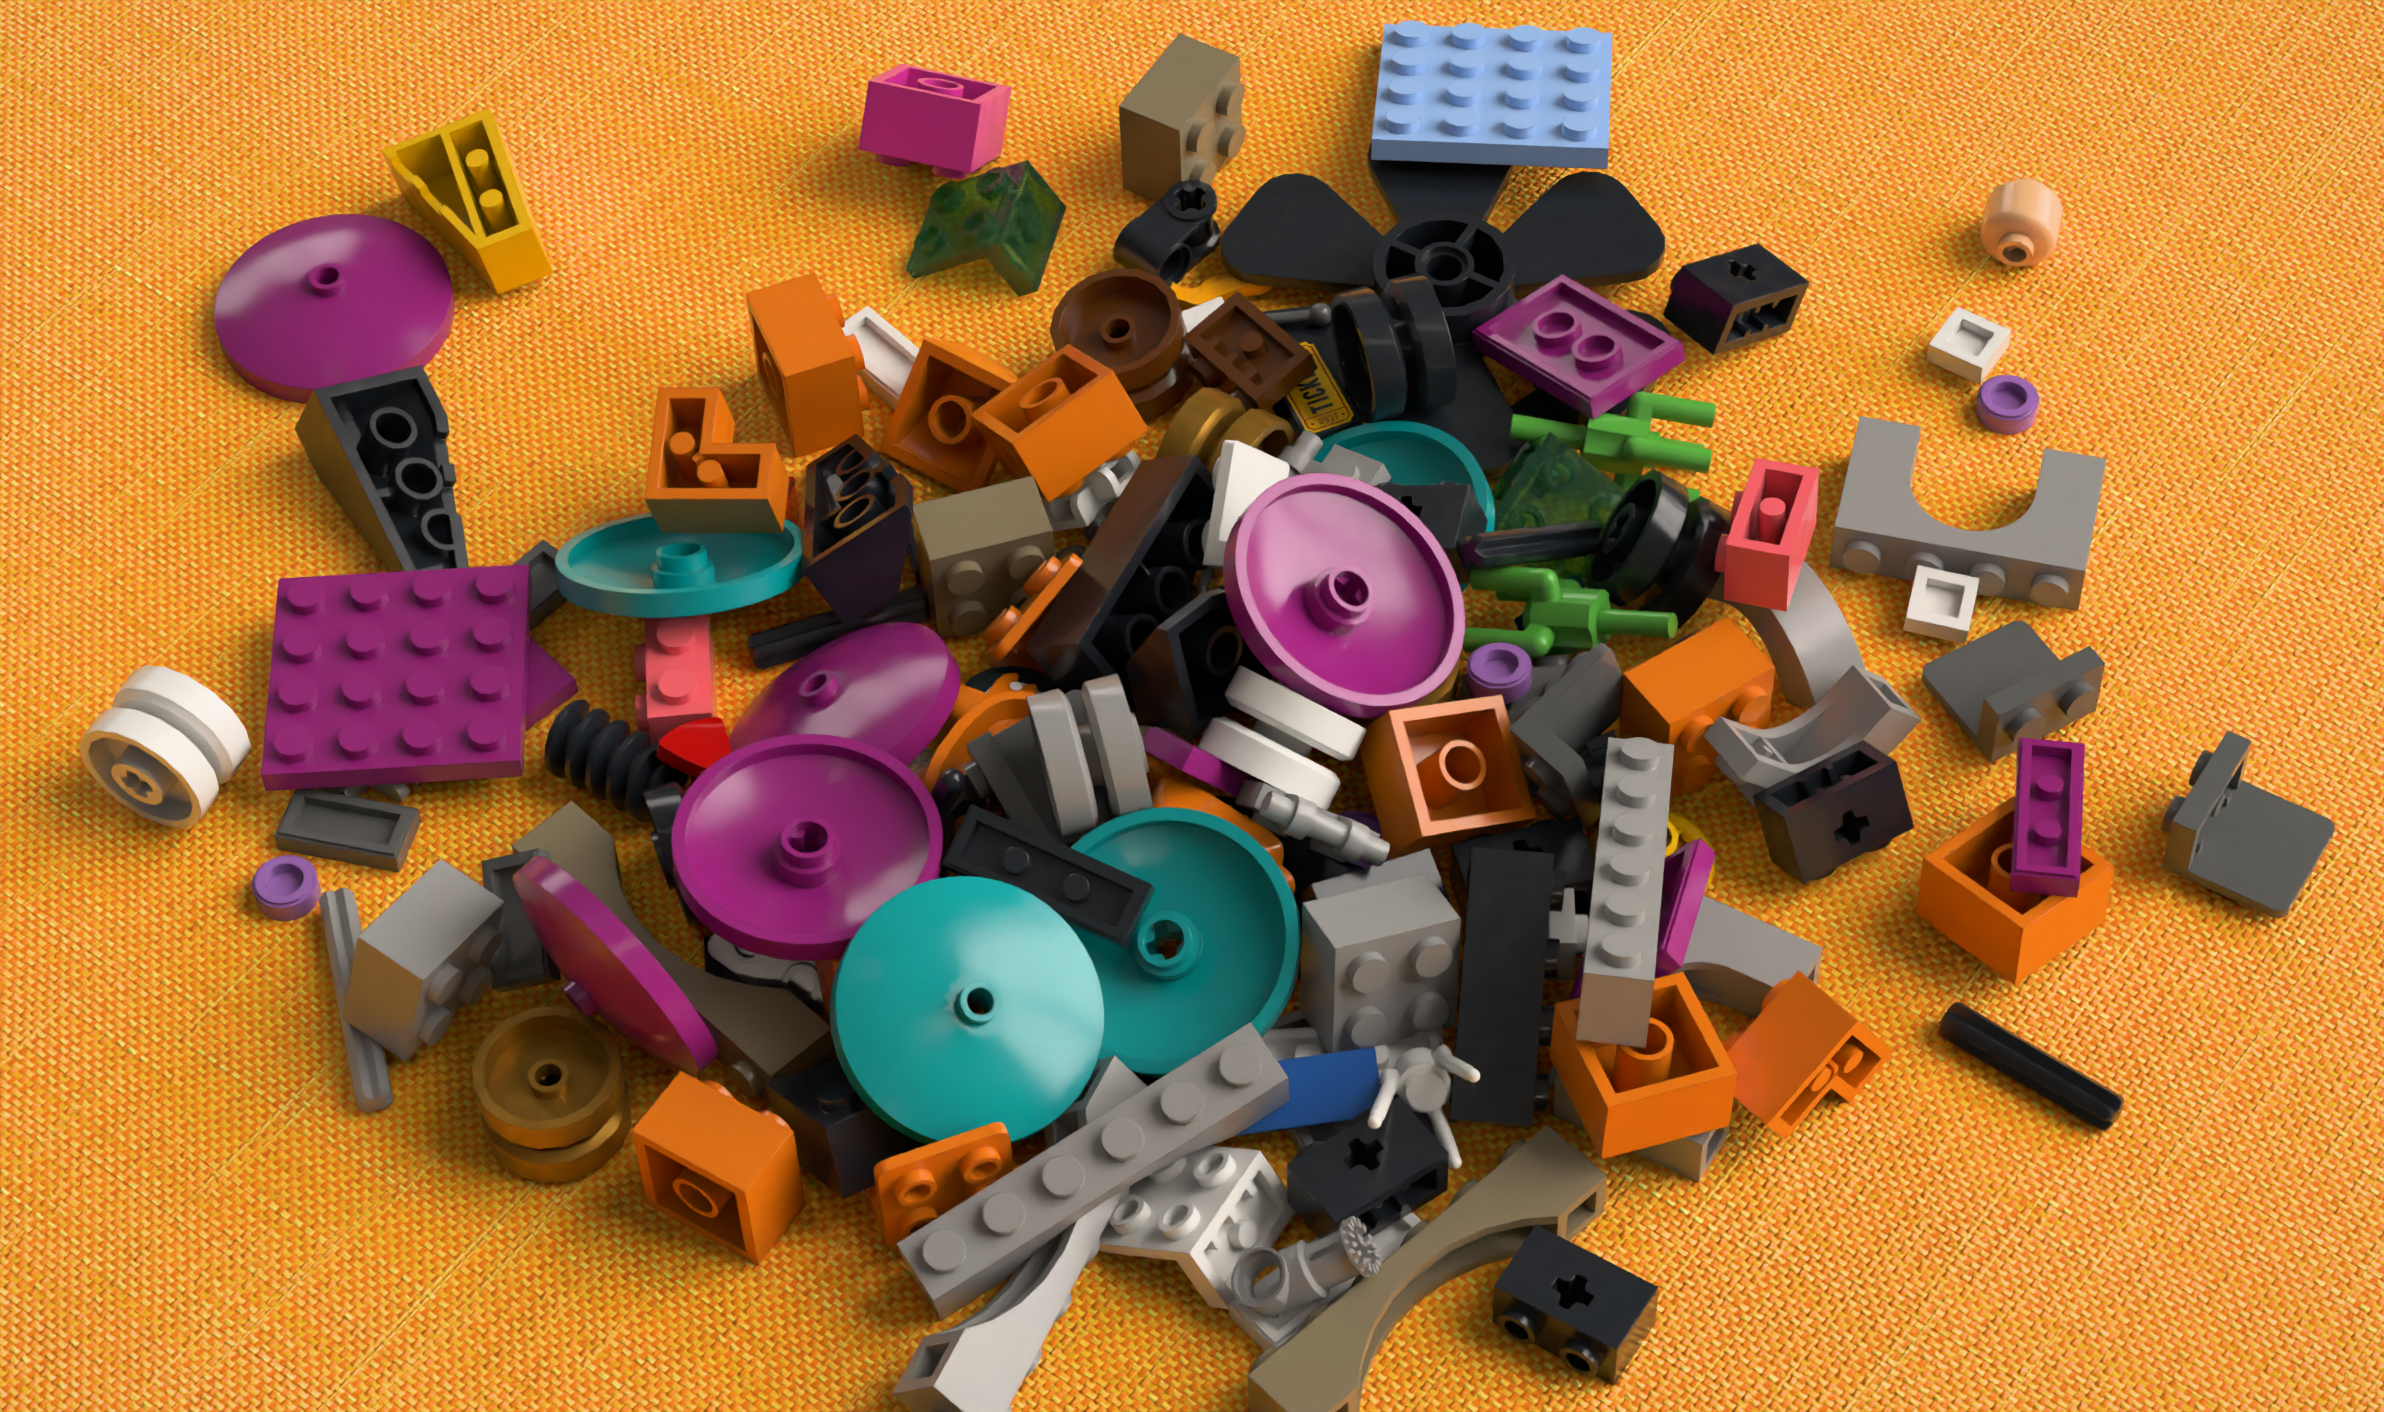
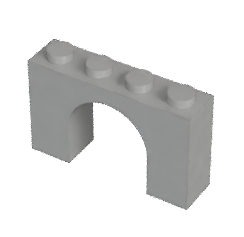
M1863 416L1859 417L1834 526L1830 567L1847 569L1860 574L1869 573L1914 582L1917 565L1980 578L1977 594L1998 596L2037 603L2045 607H2059L2078 611L2106 458L2045 448L2036 494L2032 505L2022 517L1998 529L1987 531L1962 530L1948 526L1931 517L1922 509L1913 495L1911 485L1916 467L1921 426Z
M1703 895L1682 968L1672 974L1684 972L1698 1000L1722 1004L1756 1019L1762 1012L1761 1005L1768 992L1784 979L1790 980L1798 970L1818 986L1823 948ZM1553 1065L1549 1075V1085L1554 1087L1553 1116L1586 1131ZM1730 1123L1727 1127L1632 1152L1699 1183L1729 1134Z

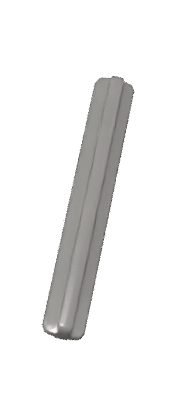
M348 888L326 891L320 897L319 904L354 1096L357 1100L358 1108L364 1113H372L377 1109L386 1110L391 1106L394 1099L384 1047L342 1019L357 938L362 933L354 893Z

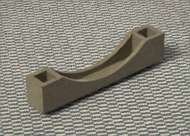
M572 800L511 845L513 854L536 848L549 851L552 862L585 886L636 936L670 975L698 1012L717 1046L718 1056L716 1059L728 1069L735 1085L748 1098L755 1099L760 1097L771 1107L765 1086L766 1082L837 1060L831 1027L788 989L752 986L717 977L686 963L662 946L638 921L622 893L621 871L614 837Z
M1548 1125L1528 1141L1526 1139L1516 1141L1505 1151L1495 1169L1480 1181L1473 1179L1465 1183L1456 1192L1449 1207L1431 1222L1424 1220L1416 1224L1404 1237L1400 1248L1381 1263L1377 1275L1370 1278L1363 1277L1361 1274L1356 1276L1348 1292L1331 1306L1329 1304H1322L1314 1309L1303 1322L1300 1332L1281 1348L1277 1346L1270 1347L1255 1360L1247 1375L1249 1412H1360L1362 1391L1376 1354L1394 1326L1420 1300L1453 1278L1485 1264L1513 1258L1535 1225L1568 1241L1572 1240L1604 1212L1607 1175Z

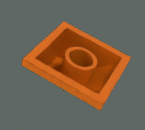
M923 339L879 450L960 493L987 487L997 466L998 459L970 414L1012 385L1018 378L1007 366L958 341Z

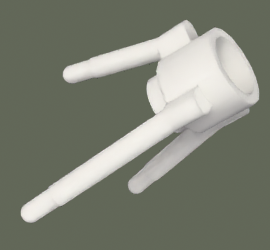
M1446 1045L1439 1046L1435 1051L1424 1047L1412 1048L1404 1052L1397 1059L1394 1069H1384L1380 1073L1382 1086L1371 1109L1368 1126L1372 1129H1377L1381 1126L1394 1094L1398 1092L1399 1097L1412 1111L1428 1113L1439 1143L1449 1153L1448 1165L1452 1169H1458L1462 1161L1442 1107L1449 1099L1452 1091L1451 1078L1448 1071L1472 1083L1480 1079V1072L1466 1062L1454 1057L1450 1048Z

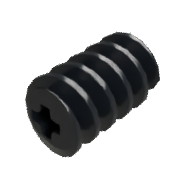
M585 699L575 700L565 706L556 716L545 744V764L547 770L558 778H567L568 782L578 789H587L592 796L599 800H608V803L615 809L628 811L629 815L639 822H652L642 791L671 781H675L683 789L685 788L690 775L658 759L657 749L659 741L651 745V737L646 732L638 730L631 734L630 725L622 719L614 720L610 723V715L601 708L593 709L589 713L590 704Z

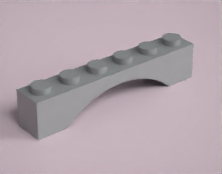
M1608 737L1576 1040L1646 1048L1656 967L1674 745L1656 743L1651 739L1643 737L1629 739Z
M1250 1022L898 1242L897 1246L903 1262L934 1312L942 1321L999 1285L1048 1241L1114 1195L1180 1158L1234 1137L1290 1101L1288 1076Z
M1115 1055L1097 1060L1091 1077L1081 1094L1065 1112L1045 1127L1047 1149L1143 1090L1147 1085ZM1130 1186L1082 1216L1017 1267L1004 1288L978 1313L950 1329L923 1337L892 1394L912 1412H1012L1010 1403L1023 1379L1038 1365L1042 1356L1040 1347L1053 1323L1068 1309L1072 1300L1071 1289L1083 1267L1091 1262L1098 1253L1101 1246V1239L1099 1237L1117 1203L1123 1198L1128 1197Z

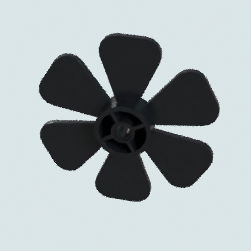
M1371 142L1367 154L1370 176L1397 222V225L1384 236L1333 189L1316 177L1295 173L1283 174L1269 179L1258 188L1226 228L1220 240L1221 262L1227 272L1240 281L1264 286L1336 293L1366 286L1372 289L1380 298L1384 285L1388 280L1416 272L1424 275L1437 295L1451 335L1458 380L1456 399L1451 404L1425 411L1417 409L1407 400L1402 415L1399 418L1388 421L1417 422L1435 427L1453 436L1472 453L1486 479L1497 478L1515 467L1521 460L1524 440L1508 438L1511 418L1514 413L1482 358L1486 355L1474 349L1471 332L1522 300L1515 299L1516 295L1531 294L1562 274L1584 287L1630 283L1646 279L1658 271L1664 261L1665 236L1659 225L1622 183L1614 177L1600 172L1582 171L1565 176L1556 182L1502 233L1487 223V220L1511 176L1513 165L1372 160ZM1312 306L1264 311L1263 313L1309 310ZM1626 310L1670 335L1664 324L1650 314ZM1330 321L1322 327L1316 326L1311 322L1279 324L1278 326L1296 341L1315 337L1349 396L1337 358L1332 322ZM1658 378L1639 391L1649 392ZM1531 383L1564 415L1577 423H1585V414ZM1629 397L1605 413L1625 416ZM1278 403L1272 406L1276 416L1287 420Z

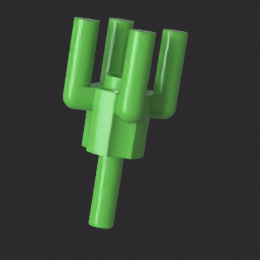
M1637 391L1629 397L1625 416L1605 412L1594 420L1586 416L1584 426L1512 414L1508 438L1580 450L1578 458L1579 467L1615 473L1612 492L1614 497L1620 501L1626 491L1641 477L1643 467L1654 469L1655 465L1708 474L1712 449L1704 448V444L1660 437V432L1650 431L1651 418L1712 428L1716 404ZM1687 488L1689 502L1700 497V490Z
M1501 566L1471 570L1470 585L1473 590L1495 591L1496 598L1499 601L1526 602L1523 610L1524 631L1467 627L1462 647L1466 653H1473L1479 647L1490 643L1513 644L1523 649L1529 655L1533 666V659L1543 656L1566 654L1571 655L1572 660L1575 657V651L1589 652L1600 643L1605 644L1611 638V635L1672 639L1676 635L1678 621L1676 614L1670 612L1611 609L1609 593L1606 590L1582 588L1575 580L1558 579L1556 573L1551 569Z

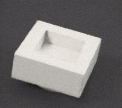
M1957 307L1929 343L1926 361L1980 385L2009 347L2011 330Z
M1917 565L1903 630L1965 644L1980 578Z
M1574 888L1564 889L1562 912H1549L1547 938L1560 939L1557 979H1548V981L1574 980L1576 954H1584L1586 948L1588 915L1575 914Z

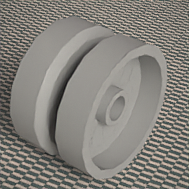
M1118 674L1083 682L1080 700L1085 724L1077 726L1068 697L1061 690L1054 689L1025 697L1044 781L1062 838L1096 828L1099 816L1093 790L1095 786L1101 785L1110 814L1115 818L1131 812L1153 808L1146 772H1149L1141 733L1135 714L1130 713Z

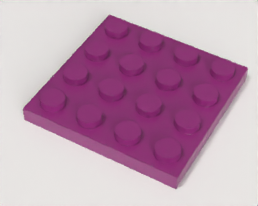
M529 564L279 578L261 778L265 791L523 776L532 576Z

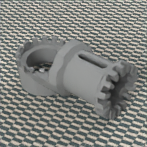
M1351 1216L1342 1221L1339 1230L1310 1244L1307 1241L1300 1240L1279 1251L1267 1247L1249 1250L1241 1256L1234 1266L1231 1276V1289L1235 1298L1244 1306L1263 1317L1268 1318L1269 1316L1274 1319L1278 1318L1279 1314L1285 1316L1290 1311L1311 1301L1319 1302L1327 1298L1330 1288L1360 1274L1366 1278L1377 1275L1381 1267V1263L1378 1261L1380 1260V1255L1375 1251L1371 1252L1377 1249L1376 1243L1368 1244L1367 1241L1372 1239L1370 1234L1363 1236V1234H1366L1364 1223L1361 1224L1359 1218ZM1277 1265L1280 1270L1278 1287L1267 1298L1256 1299L1253 1287L1256 1277L1264 1268Z

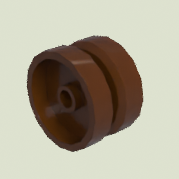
M1110 269L1088 276L1069 289L1054 309L1050 334L1055 351L1057 352L1067 344H1070L1113 370L1144 422L1160 417L1177 405L1193 384L1194 375L1188 365L1194 359L1183 339V336L1188 333L1175 291L1161 277L1140 269Z

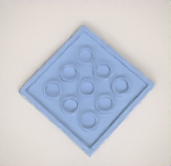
M1413 20L1403 21L1398 24H1384L1372 131L1371 159L1607 169L1613 33L1598 32L1588 27H1578L1570 31L1541 30L1532 25H1519L1512 29L1484 28L1476 23H1461L1454 27L1427 26L1423 22Z

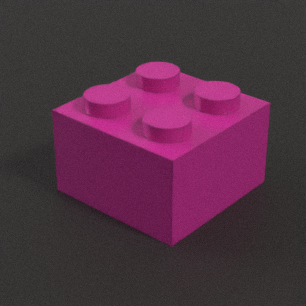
M900 64L868 81L858 149L876 153L875 160L882 164L906 167L910 166L911 161L932 165L931 172L935 175L954 179L965 178L966 173H972L980 169L983 165L1001 155L1012 87Z

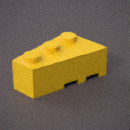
M490 108L381 150L405 199L498 295L553 274L511 153Z

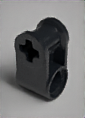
M1199 180L1182 181L1172 186L1163 197L1142 215L1131 220L1122 229L1113 248L1115 261L1127 269H1140L1159 276L1169 286L1173 282L1178 284L1187 272L1207 255L1214 252L1219 246L1221 238L1220 229L1213 220L1218 204L1215 190L1209 184Z

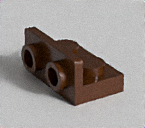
M1238 291L1183 336L1194 359L1188 366L1198 382L1204 388H1219L1222 392L1240 399L1246 412L1250 409H1262L1275 415L1272 406L1318 368L1309 351Z

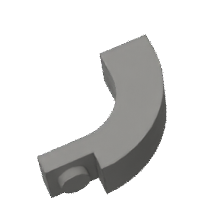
M1805 560L1803 561L1787 612L1723 600L1724 573H1721L1707 597L1732 605L1753 625L1770 654L1786 703L1810 709L1827 694L1852 665L1865 669L1858 646L1842 612L1826 586Z
M1852 665L1821 700L1805 713L1788 723L1770 729H1755L1720 716L1703 736L1719 753L1715 759L1716 765L1731 779L1756 809L1753 795L1862 740L1888 755L1916 727L1921 718L1884 677Z

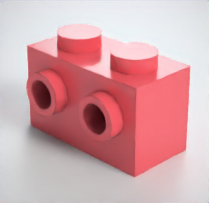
M1761 458L1755 459L1745 490H1738L1735 494L1730 516L1729 535H1721L1717 547L1715 572L1724 573L1723 600L1787 612L1816 525L1819 469Z
M708 614L677 618H644L645 644L634 645V665L637 683L646 682V694L635 695V710L638 730L650 732L652 744L658 742L664 735L679 725L693 720L718 717L716 661Z

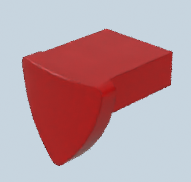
M709 717L679 725L659 740L657 758L671 767L689 774L687 783L690 788L697 779L698 772L708 769L722 757L731 753L723 720L719 717Z

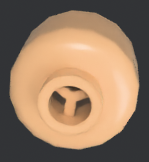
M2016 179L1997 186L1987 198L1981 224L1980 240L1984 249L1995 260L2009 266H2034L2047 260L2056 248L2062 220L2063 208L2058 196L2043 183L2034 179Z

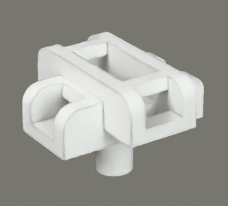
M1130 451L1116 461L1103 463L1085 476L1084 484L1069 496L1055 498L1050 503L1041 497L1053 531L1088 526L1094 519L1100 528L1113 508L1114 502L1119 498L1141 463L1137 454Z

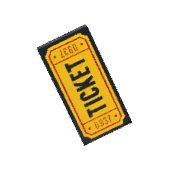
M1315 337L1297 341L1312 354L1318 367L1277 402L1297 438L1303 430H1307L1323 440L1340 431L1362 425L1359 413Z

